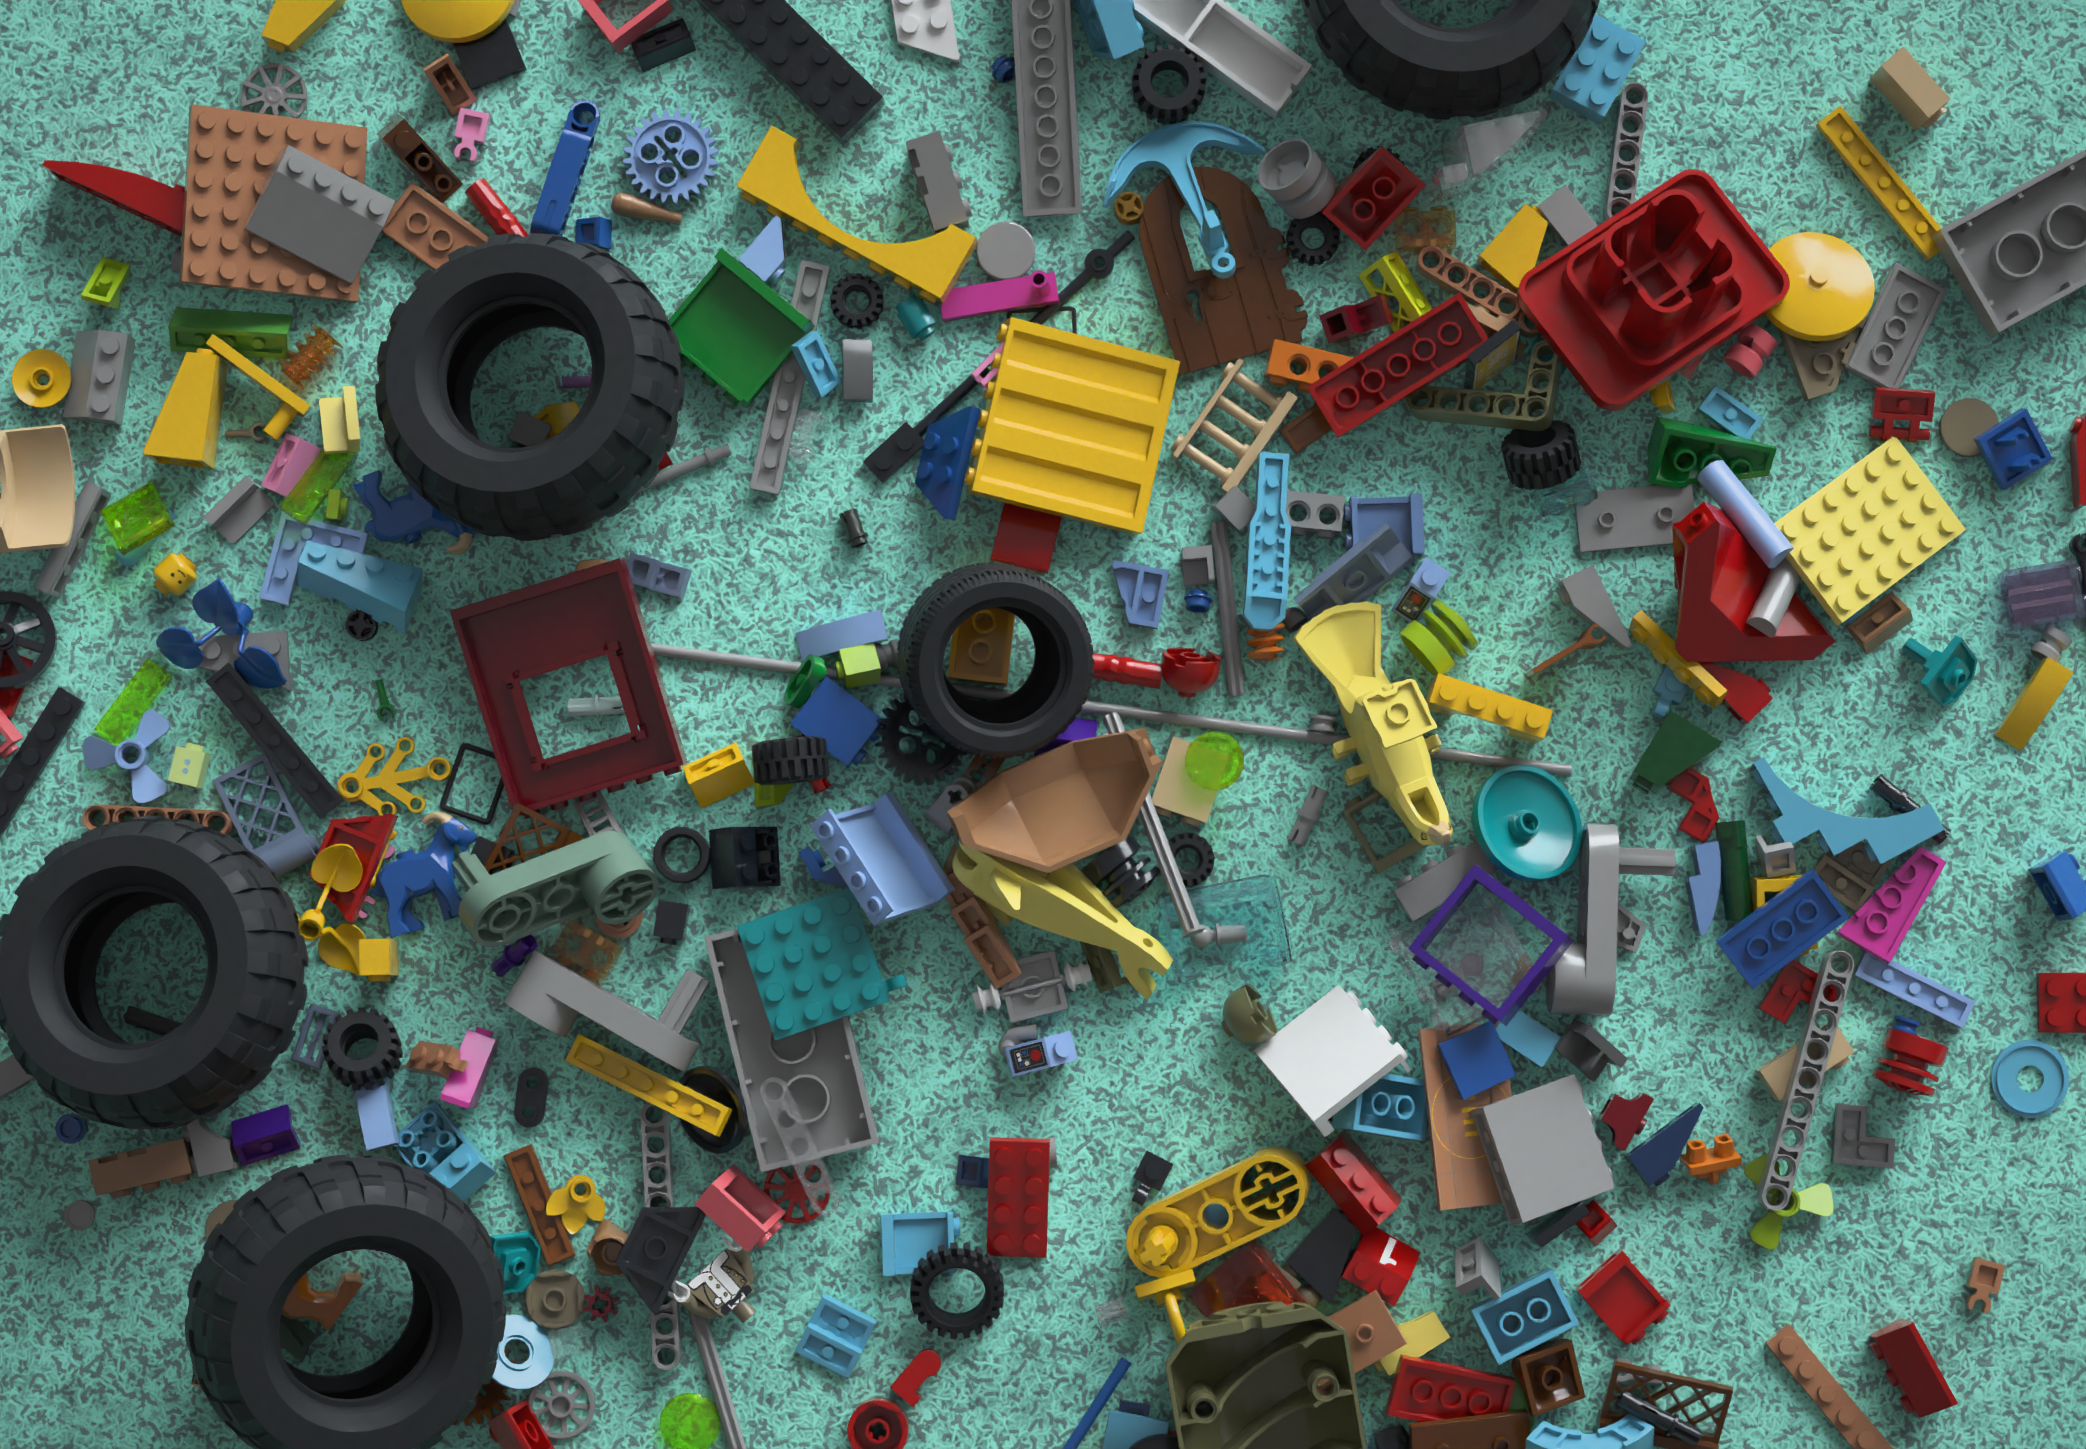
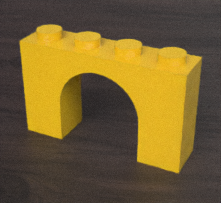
M1440 673L1431 679L1425 698L1431 711L1450 717L1454 714H1460L1487 721L1509 730L1507 734L1509 736L1534 744L1545 738L1553 713L1552 709Z

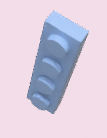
M1865 951L1853 973V976L1958 1028L1964 1027L1976 1002L1892 960L1889 964H1886Z

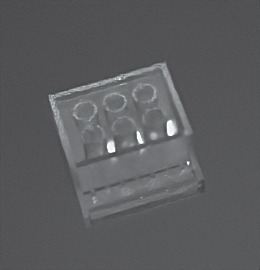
M1542 109L1459 126L1440 146L1445 166L1436 168L1424 181L1426 186L1420 191L1424 209L1444 204L1463 196L1494 175L1532 138L1546 118L1547 110Z

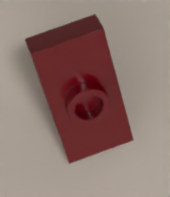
M1639 1092L1635 1098L1626 1100L1617 1094L1611 1093L1597 1120L1610 1128L1612 1132V1146L1625 1151L1634 1134L1639 1135L1647 1122L1644 1116L1654 1098Z

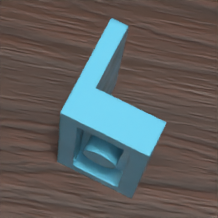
M1521 1010L1516 1013L1507 1026L1499 1022L1496 1027L1501 1042L1539 1067L1545 1065L1554 1051L1555 1045L1561 1038Z

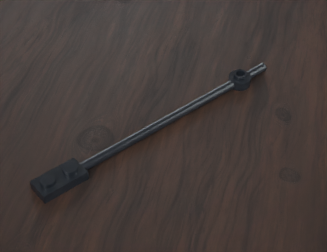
M1127 230L1108 249H1094L1090 251L1085 258V270L1058 294L1060 303L1046 305L1029 322L1043 325L1092 278L1098 280L1107 278L1114 268L1113 259L1133 242L1135 237ZM1102 259L1105 265L1098 268L1094 265V261ZM987 367L979 374L982 378L989 373ZM970 375L915 427L912 428L905 422L874 450L863 463L884 484L923 448L924 440L921 436L927 432L928 425L940 420L979 383Z

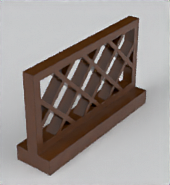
M516 802L483 866L488 873L490 869L498 866L505 870L507 869L505 865L519 859H521L522 863L526 862L525 857L539 852L541 855L546 854L545 850L550 849L549 852L580 841L582 835ZM520 811L530 816L533 828L517 832L515 821ZM536 819L543 822L544 824L537 826ZM548 827L559 830L554 842L543 846L539 830ZM512 829L513 834L508 836L510 830ZM534 832L539 847L523 852L519 837ZM515 839L519 854L504 859L501 852L504 842ZM497 855H498L499 861L494 862L495 859H496V857H497Z
M1614 1361L1601 1409L1598 1410L1596 1419L1597 1429L1612 1425L1628 1414L1624 1410L1620 1413L1609 1410L1610 1403L1617 1399L1621 1391L1631 1392L1641 1387L1647 1396L1643 1400L1658 1408L1660 1407L1656 1400L1670 1393L1677 1404L1665 1411L1674 1414L1681 1410L1688 1420L1686 1422L1699 1428L1697 1423L1710 1416L1716 1424L1713 1433L1702 1431L1701 1439L1696 1446H1692L1673 1435L1666 1436L1664 1431L1653 1426V1446L1666 1449H1719L1718 1443L1733 1394L1732 1386ZM1619 1371L1632 1374L1636 1381L1621 1388L1617 1382ZM1653 1379L1661 1380L1665 1388L1651 1395L1645 1384ZM1682 1386H1688L1693 1389L1695 1394L1681 1401L1674 1390ZM1712 1392L1724 1394L1722 1402L1712 1408L1704 1399L1705 1396ZM1700 1400L1706 1411L1692 1418L1685 1407Z

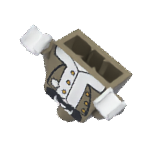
M724 1236L722 1240L728 1248L723 1250L687 1285L676 1281L675 1283L680 1287L679 1292L675 1295L668 1291V1296L678 1301L692 1315L712 1320L717 1317L722 1319L732 1311L744 1323L756 1312L745 1299L754 1289L752 1284L755 1277L752 1260L749 1253L735 1240L730 1242Z

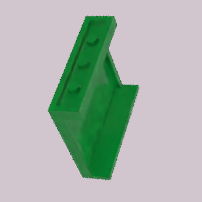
M721 248L714 256L718 260L717 263L671 316L669 322L679 341L682 353L681 361L692 370L695 366L699 367L704 372L701 377L714 388L717 384L726 390L723 396L735 406L741 402L748 408L793 354L791 346L812 331L815 325Z

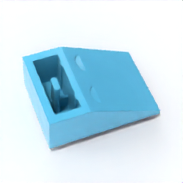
M436 1101L431 1103L398 1133L400 1143L393 1145L408 1166L416 1167L429 1173L453 1191L463 1202L496 1174V1171L482 1153Z

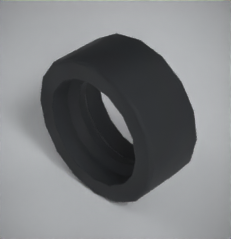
M674 827L665 831L658 838L653 850V860L657 870L666 879L675 883H690L698 880L707 871L711 862L710 847L707 840L698 831L689 827ZM677 838L692 840L700 851V859L697 865L685 873H678L672 870L665 860L667 845Z

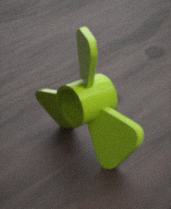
M1768 1154L1761 1155L1747 1163L1744 1167L1745 1176L1758 1186ZM1777 1161L1774 1169L1777 1175L1781 1176ZM1817 1183L1799 1192L1792 1188L1789 1205L1783 1210H1769L1751 1228L1749 1233L1750 1239L1760 1246L1772 1250L1779 1244L1783 1217L1792 1216L1799 1209L1820 1216H1830L1834 1211L1831 1188L1825 1183ZM1772 1188L1767 1192L1766 1199L1770 1205L1776 1204V1199L1779 1195L1777 1189Z

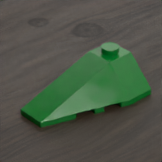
M1656 417L1648 444V483L1672 488H1684L1689 484L1700 483L1697 480L1700 472L1706 466L1718 460H1723L1738 480L1769 476L1777 448L1695 424Z

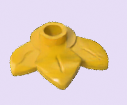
M581 1174L571 1177L565 1187L553 1191L546 1204V1214L550 1216L561 1214L563 1225L570 1234L578 1232L588 1218L595 1221H603L606 1209L604 1200L595 1193V1184L592 1179ZM578 1184H583L584 1192L577 1195L575 1187Z

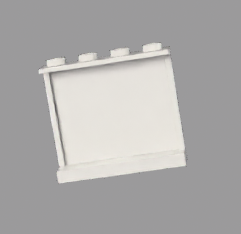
M1337 985L1277 1032L1274 1037L1268 1039L1254 1050L1268 1071L1324 1137L1334 1131L1328 1119L1394 1067L1400 1064L1407 1073L1411 1071L1405 1062L1408 1055L1400 1044L1396 1042L1392 1045L1390 1041L1393 1038L1383 1025L1377 1028L1374 1025L1377 1020L1367 1008L1361 1010L1359 1007L1362 1003L1352 991L1346 993L1340 985Z

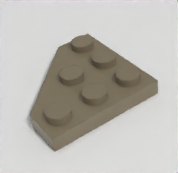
M1867 316L1854 331L1846 336L1830 341L1803 340L1791 336L1778 328L1804 402L1835 391L1839 383L1838 379L1844 366L1848 363L1856 345L1855 341L1860 330L1864 327Z

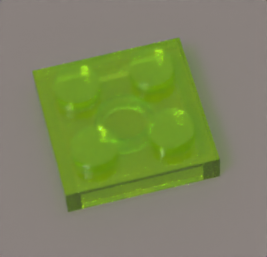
M153 481L101 510L112 537L123 556L175 526Z

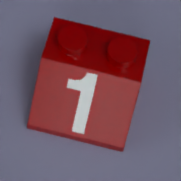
M1375 1227L1364 1235L1361 1234L1345 1263L1341 1277L1369 1293L1377 1290L1383 1301L1395 1307L1409 1282L1421 1252Z

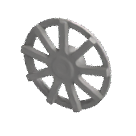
M282 63L260 65L244 80L241 103L246 112H251L250 105L263 102L264 105L259 111L261 114H265L269 108H272L273 115L279 116L278 108L283 107L292 118H299L307 104V88L302 77L289 66ZM278 69L274 83L270 82L265 71ZM283 71L294 76L284 85H280ZM261 74L266 87L262 88L251 82L256 76ZM299 82L302 94L286 93L287 89ZM248 88L260 92L261 96L247 100ZM287 99L302 100L297 113L286 104Z
M551 1372L543 1382L533 1387L530 1391L528 1403L532 1410L534 1396L549 1403L547 1407L534 1410L533 1412L535 1415L551 1412L552 1415L543 1428L550 1438H572L584 1431L594 1416L596 1405L594 1393L588 1382L573 1372ZM553 1377H565L561 1392L557 1390L552 1380ZM571 1378L582 1385L572 1394H568ZM545 1381H547L553 1395L551 1397L537 1391ZM586 1390L590 1404L575 1403L574 1399ZM575 1408L589 1409L585 1422L573 1412ZM567 1416H570L580 1426L570 1433L567 1432ZM556 1418L561 1419L562 1434L548 1431Z

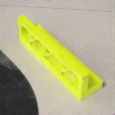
M1397 251L1381 257L1358 275L1371 297L1382 293V295H1385L1387 304L1389 295L1397 298L1399 311H1392L1389 307L1393 323L1389 325L1394 333L1404 327V320L1412 322L1433 309ZM1377 269L1384 278L1383 288L1376 286L1369 276Z

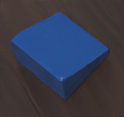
M603 217L576 219V243H587L600 249H611L612 220Z

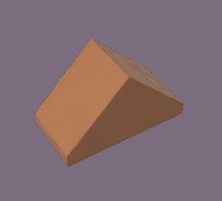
M448 53L423 68L452 115L458 113L460 108H466L477 101V98Z

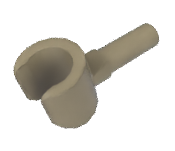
M255 423L251 429L226 431V438L245 437L252 438L256 442H263L266 440V437H256L254 431L257 428H265L266 425Z

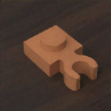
M1973 1257L1966 1286L1974 1288V1292L1966 1299V1308L1973 1309L1974 1302L1980 1299L1983 1302L1981 1312L1989 1313L1991 1309L1989 1293H1999L2005 1265Z

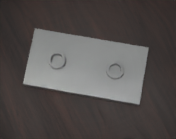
M1898 263L1892 264L1867 316L1864 327L1858 334L1855 341L1856 345L1848 363L1843 369L1880 388L1899 389L1947 289Z
M1692 484L1684 488L1657 485L1574 493L1579 553L1673 544V524L1680 522L1695 509Z

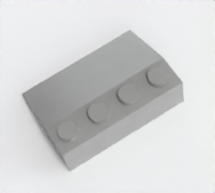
M288 145L280 151L244 230L351 285L382 231L395 200Z

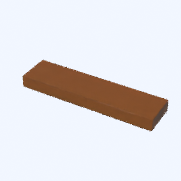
M530 1144L503 1155L537 1242L541 1246V1252L547 1267L576 1256L567 1230L561 1220V1215L550 1216L546 1214V1204L552 1192L533 1145Z

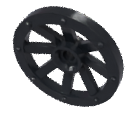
M1 591L0 605L10 604L3 622H0V635L3 633L7 634L6 638L0 639V670L3 655H9L20 674L0 677V690H13L32 683L47 670L56 652L57 633L49 613L38 601L22 593ZM20 607L30 610L37 616L13 626ZM43 625L45 643L21 637L19 634ZM18 646L41 653L37 661L29 669H27L16 650Z

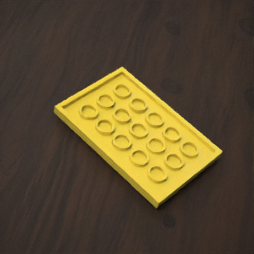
M1896 437L1887 440L1774 523L1794 547L1786 556L1787 560L1837 626L1966 530Z

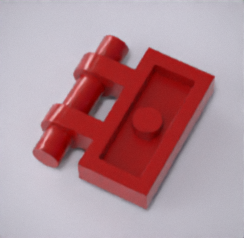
M1874 387L1871 417L1873 419H1882L1881 426L1870 425L1869 437H1878L1881 441H1887L1892 437H1896L1913 443H1917L1918 440H1929L1930 429L1920 428V421L1932 422L1936 393L1931 390ZM1894 420H1907L1909 425L1907 428L1893 427Z

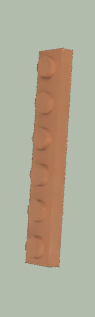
M1786 1324L1765 1342L1767 1347L1853 1449H1893L1789 1324Z

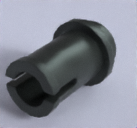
M850 509L839 514L848 537L846 543L850 544L851 548H858L867 544V537L869 535L868 532L863 530L857 509Z

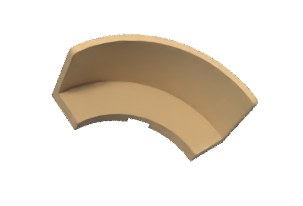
M60 424L0 430V553L68 546L75 516V477L66 427Z

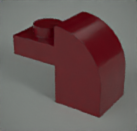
M1382 294L1358 304L1343 305L1319 315L1328 343L1350 341L1371 334L1374 330L1393 323L1385 295Z

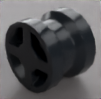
M357 610L347 617L346 630L356 640L369 641L377 634L379 629L378 622L372 620V615Z

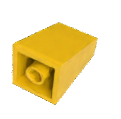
M198 348L196 353H186L144 447L143 455L155 463L215 469L228 365L218 355H214L213 350Z

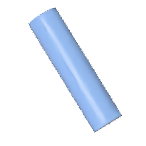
M1723 460L1709 464L1700 472L1697 480L1768 568H1775L1794 547Z

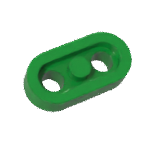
M810 654L804 659L785 690L784 701L787 705L795 708H800L803 704L805 705L818 682H822L826 675L827 668L823 658Z

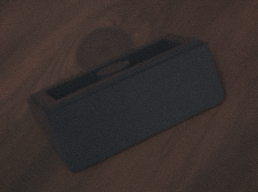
M683 18L644 33L631 43L642 72L696 51Z

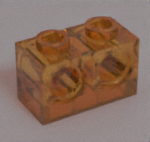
M1446 206L1431 207L1430 211H1418L1417 207H1406L1394 220L1395 252H1421L1427 246H1435L1443 251H1454L1456 247L1455 210H1448ZM1435 222L1443 223L1447 228V232L1445 234L1435 233L1432 229V224ZM1406 223H1412L1417 227L1418 233L1407 235L1403 231L1402 226Z
M569 919L552 951L559 954L556 959L570 967H573L574 963L585 968L583 974L599 981L600 977L604 979L609 978L624 947ZM573 936L579 937L582 942L581 949L577 953H571L567 949V941ZM599 950L605 951L608 955V961L603 967H597L593 963V956Z

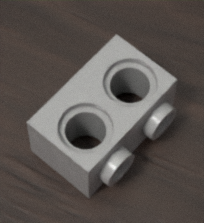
M1287 491L1286 513L1291 525V536H1304L1305 532L1316 533L1317 538L1334 539V535H1340L1345 496ZM1294 507H1299L1304 510L1305 519L1300 522L1294 521L1290 517L1289 511ZM1323 510L1331 511L1335 516L1334 523L1329 525L1322 523L1319 519V513Z

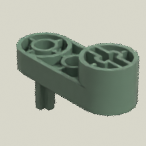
M618 831L598 833L492 875H489L475 854L470 855L468 851L458 854V860L453 861L451 864L452 870L467 890L459 906L458 914L460 920L474 941L484 947L505 945L591 910L603 923L618 924L626 922L638 916L651 904L659 886L657 875L629 838Z

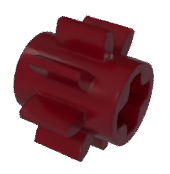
M597 1285L594 1287V1296L590 1294L584 1295V1298L589 1301V1305L582 1310H590L593 1314L591 1317L592 1322L598 1316H602L603 1321L606 1323L609 1321V1312L613 1314L619 1313L614 1308V1303L619 1301L620 1297L613 1298L610 1295L612 1287H608L605 1292H601ZM598 1296L602 1300H608L609 1305L604 1308L605 1312H602L601 1308L594 1307V1303L598 1301Z

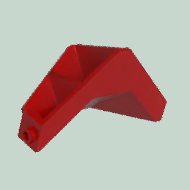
M1704 501L1680 522L1673 524L1675 588L1678 590V624L1675 650L1687 662L1814 660L1836 642L1823 622L1796 591L1776 634L1772 638L1746 623L1771 568H1768L1722 509Z

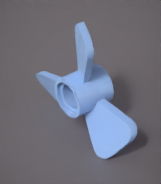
M147 710L142 716L136 739L125 740L118 746L97 737L88 736L83 742L84 764L91 770H98L118 763L122 768L131 770L132 796L138 803L145 804L163 797L168 791V785L148 767L151 760V753L148 747L169 731V720L155 710ZM132 748H137L139 758L135 763L130 764L127 760V753Z

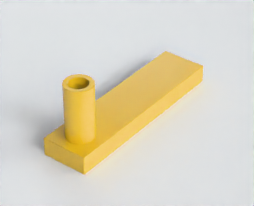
M212 334L206 342L207 348L213 350L215 354L283 403L263 429V432L272 439L278 441L297 414L304 417L309 411L311 405L217 336Z

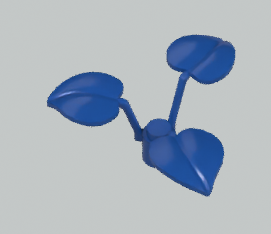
M221 578L200 589L192 599V606L196 614L203 621L214 623V629L200 640L195 641L188 629L171 627L164 630L156 640V645L160 652L169 661L181 668L193 669L198 667L203 661V653L199 646H202L222 629L228 636L240 635L237 650L240 657L234 661V668L245 682L252 686L266 689L277 688L287 682L276 659L267 650L257 646H251L244 650L245 639L249 633L246 626L253 619V611L244 603L234 602Z

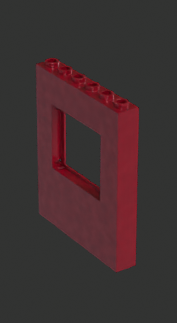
M618 558L450 610L511 810L517 802L541 814L540 808L551 806L553 811L569 806V799L579 797L580 802L595 798L597 797L596 791L607 788L609 794L625 789L624 783L635 780L636 785L654 780L652 774L661 771L664 772L665 776L681 772V765L688 763L625 558ZM607 654L631 733L544 759L520 681ZM520 811L519 815L522 814L523 819L530 818L529 815Z

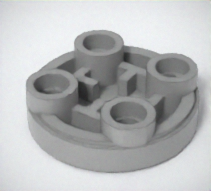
M999 222L991 225L981 234L977 243L978 263L981 269L996 281L1024 276L1030 270L1035 260V244L1032 236L1024 227L1013 222Z

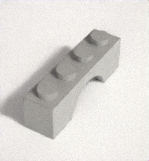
M204 1117L183 1126L186 1142H191L193 1154L190 1155L191 1167L194 1172H198L199 1177L240 1168L237 1154L233 1148L232 1138L223 1137L213 1132L206 1124Z

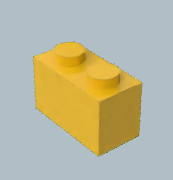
M359 939V976H368V982H391V976H399L398 940Z

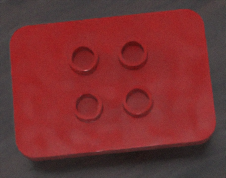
M1688 169L1675 175L1528 271L1519 284L1517 301L1521 309L1592 401L1602 409L1618 411L1626 408L1778 307L1788 293L1790 280L1782 265L1713 178L1704 171Z

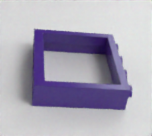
M1474 864L1408 949L1415 954L1412 960L1425 970L1429 966L1436 970L1438 974L1435 978L1447 988H1450L1453 984L1460 989L1461 992L1457 996L1471 1007L1476 1002L1484 1008L1481 1015L1494 1025L1499 1020L1507 1026L1574 940L1482 868ZM1478 883L1553 940L1499 1009L1425 951Z

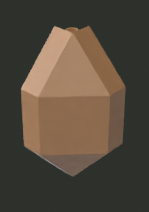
M1146 728L1075 740L996 773L948 810L947 815L957 840L963 846L1050 873L1125 841L1163 760L1155 755Z

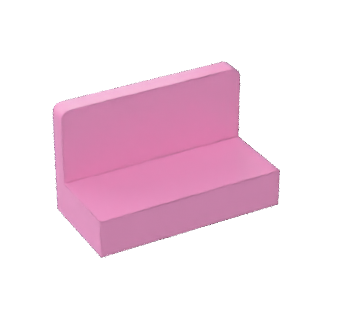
M286 433L261 487L302 505L327 454L319 447Z

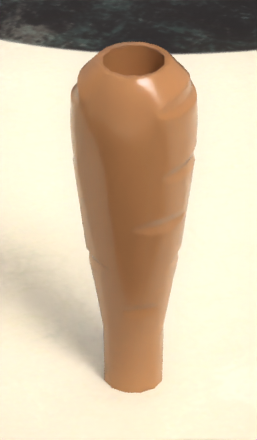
M619 192L615 194L611 204L613 212L624 217L680 225L683 216L681 213L670 211L628 193Z

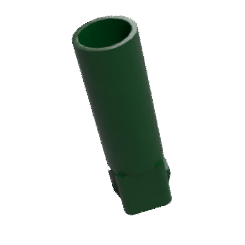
M1745 820L1715 823L1716 839L1719 842L1721 858V884L1725 921L1742 920L1753 913Z

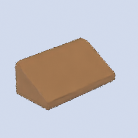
M1891 592L1861 614L1852 624L1849 623L1845 626V628L1867 655L1912 622L1913 617L1911 610Z

